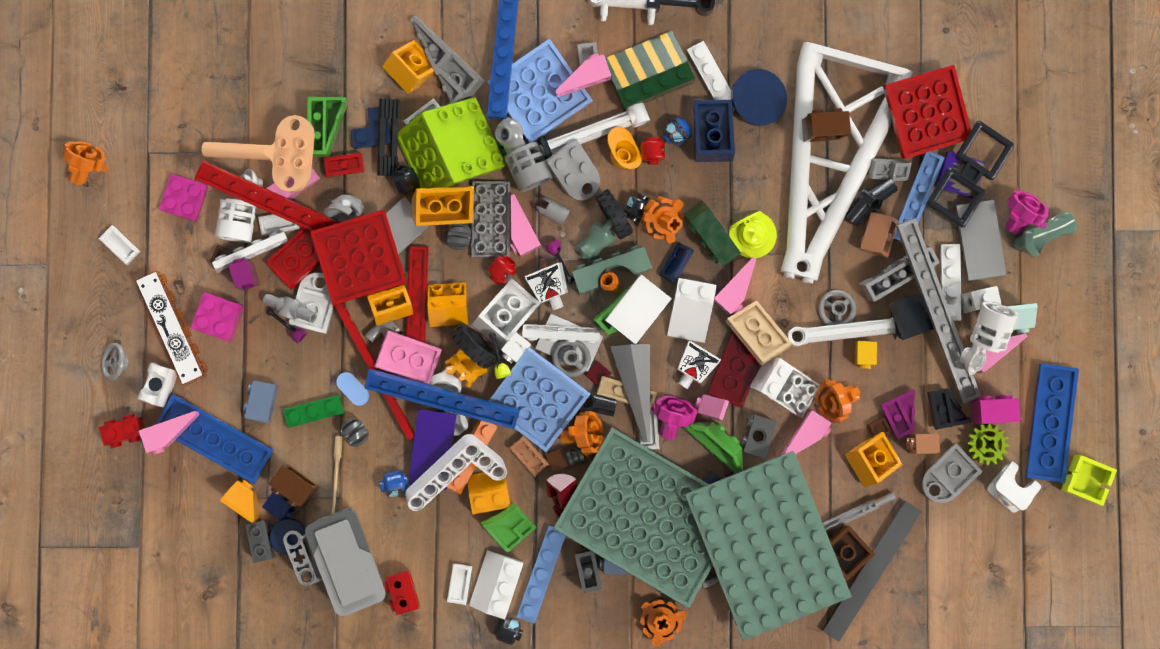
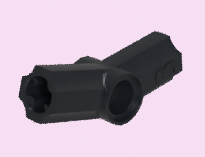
M886 178L872 189H863L858 194V201L845 217L858 227L870 212H876L880 209L885 199L898 191L894 181L891 178Z
M590 394L589 398L593 401L592 406L589 408L580 407L584 411H593L598 414L614 417L617 400Z

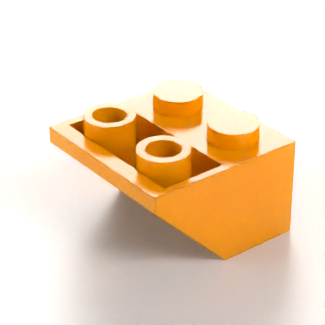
M466 282L428 285V317L430 327L453 326L460 323L468 324Z
M404 284L366 295L377 326L413 314L412 304Z

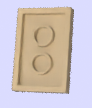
M757 300L726 320L729 327L761 366L792 345V342Z

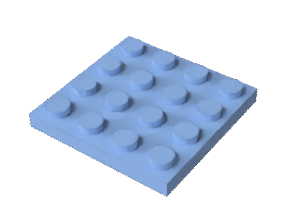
M550 39L512 64L508 113L511 118L516 119L521 124L523 135L529 143L538 140V137L541 138L593 102L585 89L559 98L556 97V90L573 74V71Z
M528 347L510 371L511 375L504 379L489 401L519 409L515 429L547 452L589 397L590 393Z

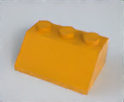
M474 187L415 189L411 208V217L415 226L473 223Z

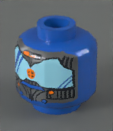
M676 117L664 126L666 133L663 136L669 144L673 142L676 146H679L691 137L692 128L684 118Z
M401 471L385 473L383 481H379L381 493L385 492L388 498L402 496L409 488L406 474L403 475Z

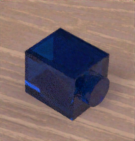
M272 492L262 508L280 521L284 518L288 519L294 512L293 506L287 502V498L282 495L278 496L274 492Z

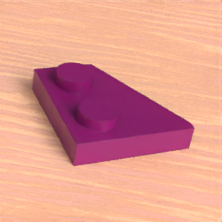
M915 389L880 404L896 440L915 432Z

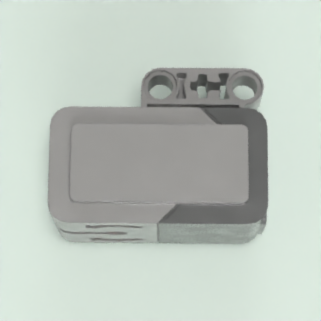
M352 507L311 522L306 527L304 535H301L296 530H291L285 534L283 539L284 545L299 583L308 586L323 580L334 611L339 616H347L379 603L385 598L386 589L359 517ZM290 534H295L298 537L297 544H289L287 538ZM305 543H307V545H308V547H309L310 553H311V555H312L311 559H310V556H309V554H308V551H307V548H306V546H305ZM299 545L302 546L298 551L300 555L305 556L303 563L295 560L297 557L296 550L291 552V549L297 548ZM302 572H311L312 579L304 581L301 577Z

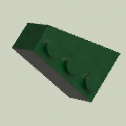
M703 200L684 213L690 221L688 224L689 228L694 234L698 232L700 235L699 241L705 249L708 247L712 253L709 255L715 264L719 262L724 266L741 254Z

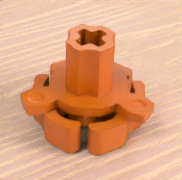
M70 141L66 143L62 155L63 160L69 164L68 171L70 173L68 180L76 185H83L86 183L89 172H107L105 152L99 147H94V150H91L92 144L83 141Z
M661 196L657 197L656 201L650 200L644 207V214L641 219L643 230L655 239H665L668 244L675 242V234L682 227V219L684 218L682 207L684 203L678 198L672 201ZM658 202H660V203H662V204H663V203H667V204L669 205V206L666 205V206L657 207V206L659 205ZM650 222H652L653 229L658 233H653L650 228Z
M828 378L824 379L815 393L816 404H822L818 408L819 412L832 423H842L843 420L848 419V414L852 412L851 404L860 400V390L854 385L844 387L842 383H836L834 379L829 380Z
M593 411L580 412L576 416L574 426L565 427L561 432V442L565 444L577 443V447L581 448V452L584 453L585 457H591L592 453L598 452L604 442L603 435L595 436V434L604 432L602 421Z
M662 598L652 600L650 603L644 602L641 606L642 612L639 619L640 624L644 625V618L648 614L647 625L651 632L645 626H643L642 631L652 639V645L660 647L662 642L674 639L672 631L674 630L676 633H679L682 621L686 619L685 611L678 610L677 606L670 600L666 604L673 608L674 613L666 607L653 608L657 604H664ZM665 619V623L659 626L658 620L662 621Z

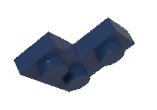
M379 107L368 108L370 127L351 129L354 149L378 146ZM386 118L385 145H390L389 118Z

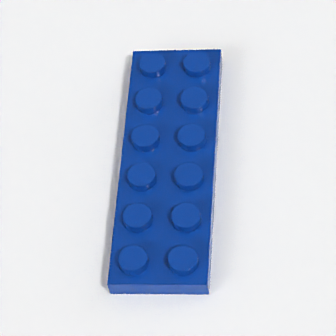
M1039 364L1025 473L1026 478L1065 483L1079 374L1078 368Z
M172 394L155 425L198 411L199 416L176 441L247 481L256 484L274 450L177 395Z

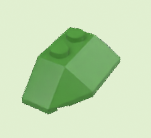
M699 422L689 424L688 427H682L733 474L743 471L740 441L733 435L729 437L725 433L726 429L720 423Z

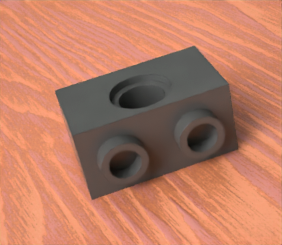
M757 415L749 418L746 424V429H748L747 436H743L740 444L743 448L742 452L766 459L777 422ZM755 431L762 433V439L759 442L753 439Z
M269 520L246 524L253 563L276 558L275 550L270 542L271 530Z
M590 550L575 553L583 593L602 589L595 554Z

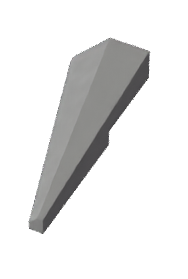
M413 15L410 22L414 25L418 33L417 36L424 45V51L435 74L439 77L443 85L442 88L450 99L449 103L460 102L473 96L485 80L420 18Z
M650 344L611 346V352L622 379L642 441L650 442Z

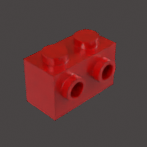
M134 414L124 416L123 420L116 422L115 419L104 422L105 426L99 427L103 446H110L111 449L122 446V442L129 441V443L140 441L139 431L145 429L142 417H135Z
M410 570L386 577L387 581L384 582L386 592L391 594L392 600L389 602L392 612L395 611L396 615H400L421 607ZM396 581H400L401 586H398ZM402 600H405L407 605L402 604Z

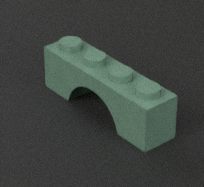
M639 245L631 247L629 252L624 254L621 251L611 254V258L607 260L603 258L592 261L593 265L587 267L585 264L575 267L572 275L579 295L597 289L598 280L607 269L613 267L624 268L633 276L650 271L652 266L645 246L642 248Z

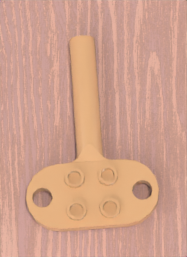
M297 115L288 116L278 125L275 141L272 145L204 142L202 145V155L215 158L270 160L273 165L272 177L276 186L286 192H299L306 187L311 176L315 137L314 128L304 117ZM298 120L300 126L297 130H293L292 125ZM293 178L294 185L288 188L287 181Z

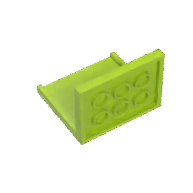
M476 97L422 112L398 132V143L408 165L414 168L418 176L419 188L452 187L457 183L503 169L507 166Z

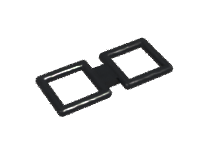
M977 121L956 154V158L965 164L963 169L959 173L953 168H948L929 197L927 205L959 227L964 228L985 195V190L978 186L977 183L982 176L991 181L995 179L1014 148V143L982 121ZM980 130L1005 146L991 171L965 155ZM951 177L976 193L962 218L936 202Z

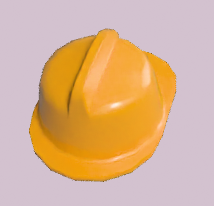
M614 127L610 130L607 140L611 150L610 159L612 163L623 170L636 169L640 166L642 158L632 135L625 128Z

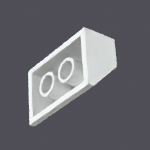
M487 550L469 606L486 614L505 619L524 562Z

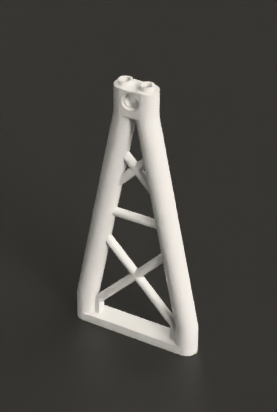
M803 42L796 72L787 247L781 272L784 273V277L791 279L799 277L802 278V282L813 284V281H818L823 259L870 168L871 160L875 158L892 125L887 100L884 97L864 139L850 117L851 134L859 146L850 166L810 155L811 142L804 143L802 119L813 111L815 72L835 107L842 108L843 111H849V113L884 94L883 86L844 107L821 67L822 58L888 76L886 84L910 78L913 72L902 67L810 42ZM810 163L846 172L837 192L820 202L809 186ZM808 199H809L810 203L812 204V206L809 207V208H807V207H808ZM830 205L827 212L825 213L823 208ZM817 213L821 223L805 253L807 217ZM802 262L805 264V272H800L797 269V263Z

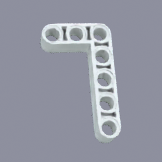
M464 435L406 490L405 496L408 507L413 511H419L424 508L471 462L492 479L502 480L507 475L504 461L474 435Z

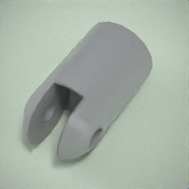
M548 197L539 198L547 203L548 206L544 209L536 205L537 211L556 223L563 225L570 209Z

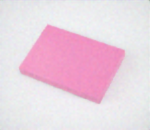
M387 330L374 367L430 385L429 383L433 377L442 349Z

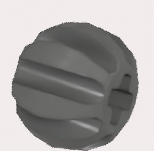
M465 223L450 224L446 231L447 246L453 250H463L469 246L471 238L470 227Z
M357 418L347 420L340 429L341 435L351 447L363 445L369 436L368 430Z

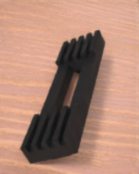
M379 99L377 176H392L398 167L399 99ZM386 118L391 119L390 157H385Z

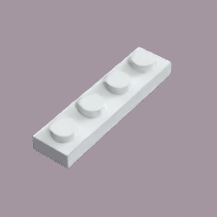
M702 41L687 49L690 59L713 100H731V89L705 42Z
M277 231L270 234L269 238L263 241L262 239L253 241L251 246L247 248L239 247L235 249L233 254L218 256L215 258L216 261L212 263L218 273L229 268L228 265L233 264V261L236 259L244 258V260H248L283 245L288 240L284 232L280 233Z
M941 244L940 286L953 321H961L960 244Z
M523 324L522 337L528 340L543 338L547 341L562 339L566 342L581 340L585 343H595L596 341L600 342V328Z

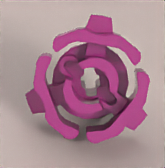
M1021 190L1014 191L1007 204L1012 211L1009 215L1010 219L1006 223L1007 230L1015 235H1020L1027 224H1034L1045 229L1047 226L1045 220L1049 216L1047 206L1043 202L1039 204V198Z
M663 396L657 399L655 405L651 406L653 413L658 415L657 418L663 421L659 434L666 440H675L679 427H688L689 424H694L696 421L697 410L690 402L679 398L677 401L675 396Z

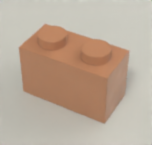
M871 212L870 218L866 222V231L861 239L860 249L868 254L888 258L897 230L896 225L899 221L892 216Z
M908 434L905 445L909 453H940L939 434Z

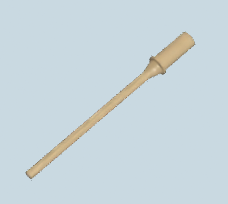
M335 436L333 455L335 469L331 514L335 513L338 468L342 457L343 436Z

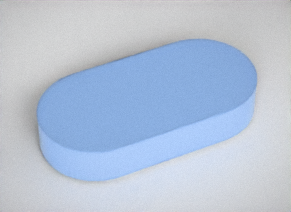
M345 372L338 376L336 381L338 388L353 404L361 406L368 402L370 398L369 391L364 389V386L353 374Z

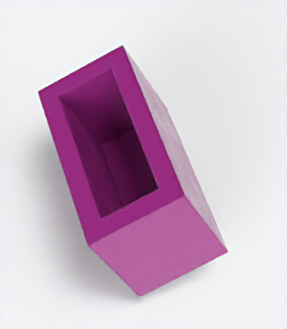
M240 258L234 260L233 264L228 265L235 288L243 291L260 286L254 263Z

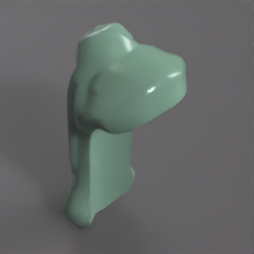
M1062 211L1057 216L1045 221L1047 223L1045 229L1039 226H1029L1015 238L1014 247L1016 250L1036 258L1041 254V250L1046 243L1062 235H1073L1077 231L1078 225L1075 217L1068 211Z

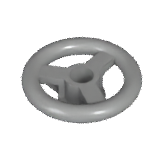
M832 290L821 298L818 306L819 315L827 325L851 323L856 315V303L847 292ZM832 296L846 298L844 301L838 300L834 303L827 301ZM850 304V315L846 320L842 321L841 315L846 313L847 305ZM836 305H839L841 307L840 312H837L835 310ZM824 307L831 309V312L835 315L836 322L827 318Z
M565 340L560 342L555 347L552 355L553 365L568 377L582 375L588 369L591 360L589 349L579 340H576V342H566ZM567 345H571V349L564 354V357L558 359L560 350ZM577 346L584 352V364L579 362V354L576 352ZM570 354L575 356V360L572 362L568 360ZM564 363L571 366L575 365L579 370L573 372L566 371L560 365Z
M119 343L110 344L102 358L104 377L109 381H114L128 367V358L125 356L124 350ZM114 349L112 356L108 360L111 351ZM108 367H112L113 375L109 374Z

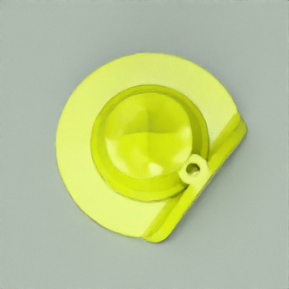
M761 211L729 227V236L740 250L741 254L739 255L751 259L753 257H763L775 245L777 238L775 225Z

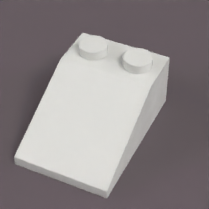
M678 278L667 336L705 343L717 285Z
M511 279L476 318L472 326L491 342L489 333H496L497 347L501 350L541 303Z

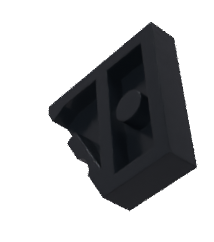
M948 388L927 392L934 430L972 423L971 419L966 417L961 410L960 404L954 400Z

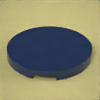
M764 69L749 70L742 74L732 87V106L742 118L741 120L747 124L766 126L778 120L784 113L787 105V92L782 81L774 73Z

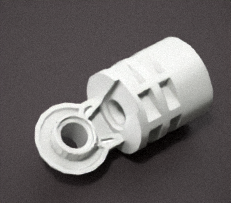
M249 168L240 176L263 187V180L258 178L255 172ZM220 199V209L218 210L219 215L214 237L235 242L251 243L255 209L257 207L240 199Z
M982 303L977 323L970 337V341L973 344L971 348L966 347L960 357V362L964 364L969 375H973L982 369L986 361V350L996 353L1006 351L1019 316L1016 311L997 303Z

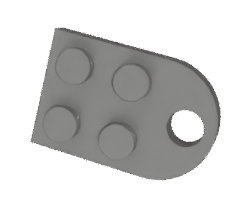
M577 139L571 140L545 161L569 197L576 200H587L597 192L600 185L599 173ZM588 183L590 189L588 193L584 194L582 187Z
M954 443L924 472L921 479V488L925 496L931 501L947 503L957 497L983 471ZM932 485H937L939 488V492L935 496L929 493V488Z

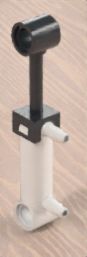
M587 0L591 7L601 6V21H606L608 6L646 9V12H648V25L654 24L655 12L659 13L660 5L692 7L701 16L710 15L715 7V0ZM707 1L710 7L703 8L700 3Z

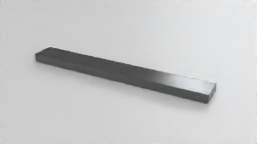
M906 501L902 503L873 549L875 555L861 568L850 585L849 591L852 597L838 604L824 626L823 632L837 641L841 640L922 511Z

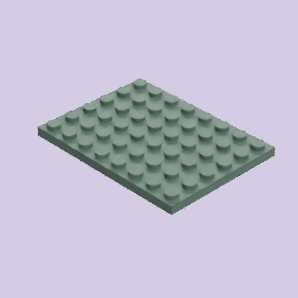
M611 428L553 529L687 608L691 606L713 566L685 497L686 493L709 484L616 429Z
M794 451L685 494L743 641L852 597Z

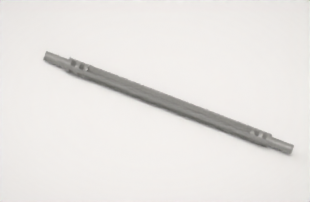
M890 492L878 499L873 498L864 504H860L845 513L823 522L826 533L879 509V506L896 499L895 494ZM717 575L705 579L703 582L704 588L719 582Z

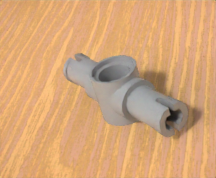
M267 293L263 298L264 304L275 308L279 315L295 320L300 318L314 323L317 318L316 312L304 308L300 301L287 296L279 298Z

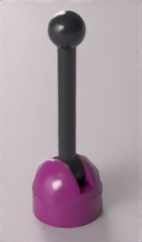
M558 239L546 245L545 248L549 254L556 255L559 263L563 265L567 283L572 284L574 278L569 275L559 254L562 247Z
M272 308L266 310L267 315H272L291 331L290 336L297 344L307 335V331L303 328L291 327L276 315Z

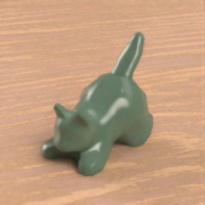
M611 220L605 224L599 221L595 222L590 228L588 237L576 246V252H580V256L583 259H588L589 263H593L592 261L597 259L604 247H609L615 242L616 236L610 230L613 227Z

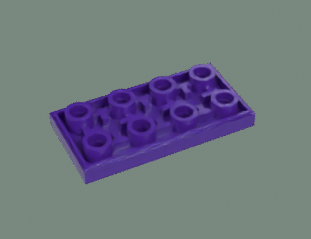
M418 409L408 485H412L453 446L457 414Z

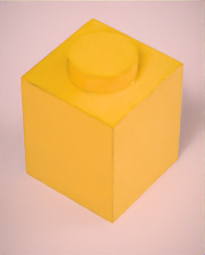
M855 342L854 365H859V369H871V366L877 365V342Z

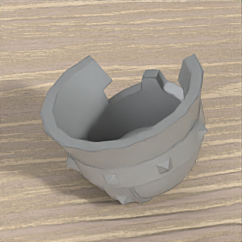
M341 195L331 201V205L325 209L324 214L339 222H344L363 216L364 206L360 199L352 195Z

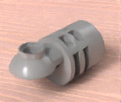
M508 117L503 119L496 128L495 137L507 153L504 159L519 192L529 191L551 180L553 176L545 163L537 142L525 144L521 124L514 118Z

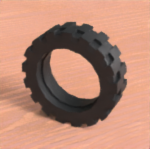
M606 189L596 195L595 199L606 220H611L613 223L612 229L617 237L622 240L631 235L633 229L611 191Z
M460 323L450 333L451 338L454 339L453 341L472 361L477 362L484 369H488L497 359L494 349L489 346V343L465 323Z

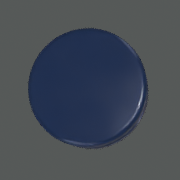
M294 518L278 521L270 531L272 547L277 552L288 555L283 541L285 534L291 530H296L301 535H304L306 527L302 522ZM295 534L288 536L289 544L295 545L298 543V537ZM299 545L297 548L291 549V552L295 550L298 552V549L302 548V546Z

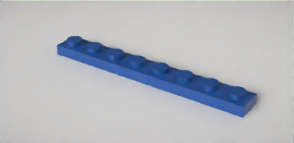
M499 0L487 118L489 119L507 118L519 0Z
M369 369L364 389L511 429L515 428L520 411L519 409Z

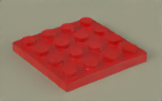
M955 65L883 85L902 159L963 142L970 133L971 127Z
M385 209L310 231L333 306L407 284Z

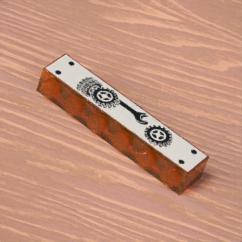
M154 271L135 280L181 384L187 386L207 377V366L198 357L200 351L196 343H192L190 339L192 333L189 327L185 326L182 321L184 319L180 308H176L174 303L176 298L173 292L169 291L166 286L169 283L165 274Z

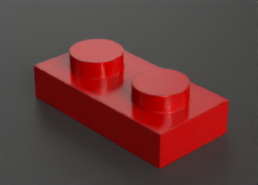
M362 153L324 158L327 178L365 173Z

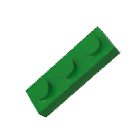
M340 395L283 409L287 428H292L344 414Z

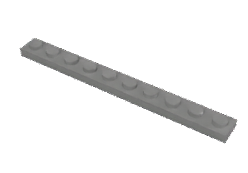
M911 218L897 224L896 228L961 403H966L981 395L974 376L969 375L964 364L960 362L964 348L916 218Z

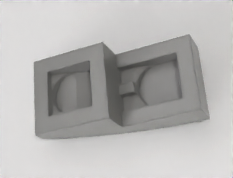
M872 159L868 177L871 179L891 178L893 181H906L909 178L912 163L897 159Z

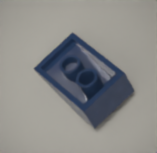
M694 100L695 162H732L735 155L732 100Z

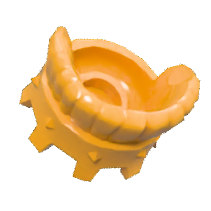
M461 349L450 359L444 361L446 365L451 364V366L446 367V373L455 374L460 381H467L466 386L468 388L479 376L488 372L487 368L484 369L477 362L472 361Z

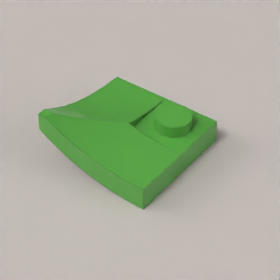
M515 503L499 514L481 522L483 527L507 553L537 528Z

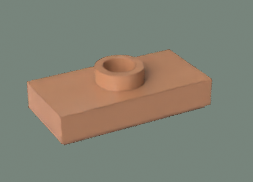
M524 435L509 448L534 477L549 465Z

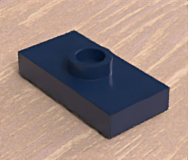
M677 243L659 276L676 283L694 250L681 243Z

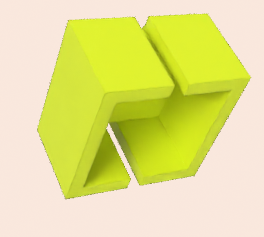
M1074 455L1068 470L1072 473L1071 475H1066L1065 483H1063L1060 491L1092 504L1103 506L1109 489L1100 488V486H1111L1117 470L1085 456Z

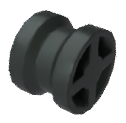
M576 446L573 450H565L571 468L575 467L576 464L586 463L581 448Z

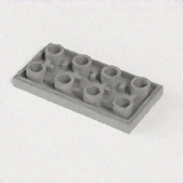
M472 181L474 199L471 258H496L497 256L504 255L510 257V181Z
M405 197L386 213L398 254L431 226H415L411 217L412 204Z
M994 200L982 201L977 206L964 228L958 226L967 281L1006 275ZM970 203L956 205V215L962 218Z

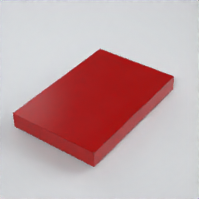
M303 227L265 261L290 290L320 264L311 232Z

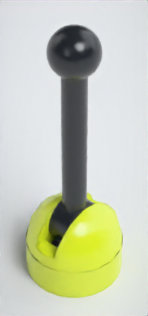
M491 332L489 333V338L492 340L498 365L495 367L496 379L508 377L511 375L508 365L502 363L495 340L496 333Z

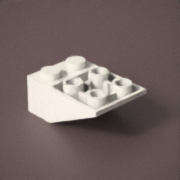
M774 357L761 366L750 387L802 418L815 397L819 384L781 358Z

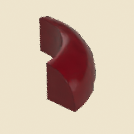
M556 474L546 480L547 495L549 498L552 497L555 504L552 508L558 519L577 488L576 478L567 474Z

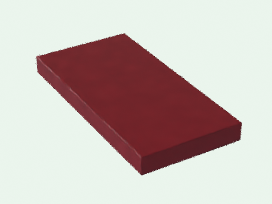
M733 330L706 394L727 400L729 404L742 409L760 364Z

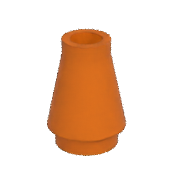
M608 272L602 275L600 285L604 290L614 294L622 291V285L615 273Z

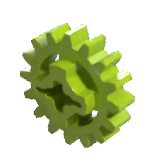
M989 423L986 424L985 428L983 424H980L979 430L976 428L972 429L974 435L968 434L971 441L966 442V444L971 445V448L967 452H973L971 458H978L977 463L981 464L984 460L985 465H989L990 461L992 464H997L996 459L1002 461V454H1008L1005 447H1010V445L1006 444L1005 441L1009 438L1003 437L1005 431H998V425H994L992 428ZM989 431L994 434L987 436L983 432ZM985 441H990V448H985L987 445ZM988 452L992 457H984L982 455Z

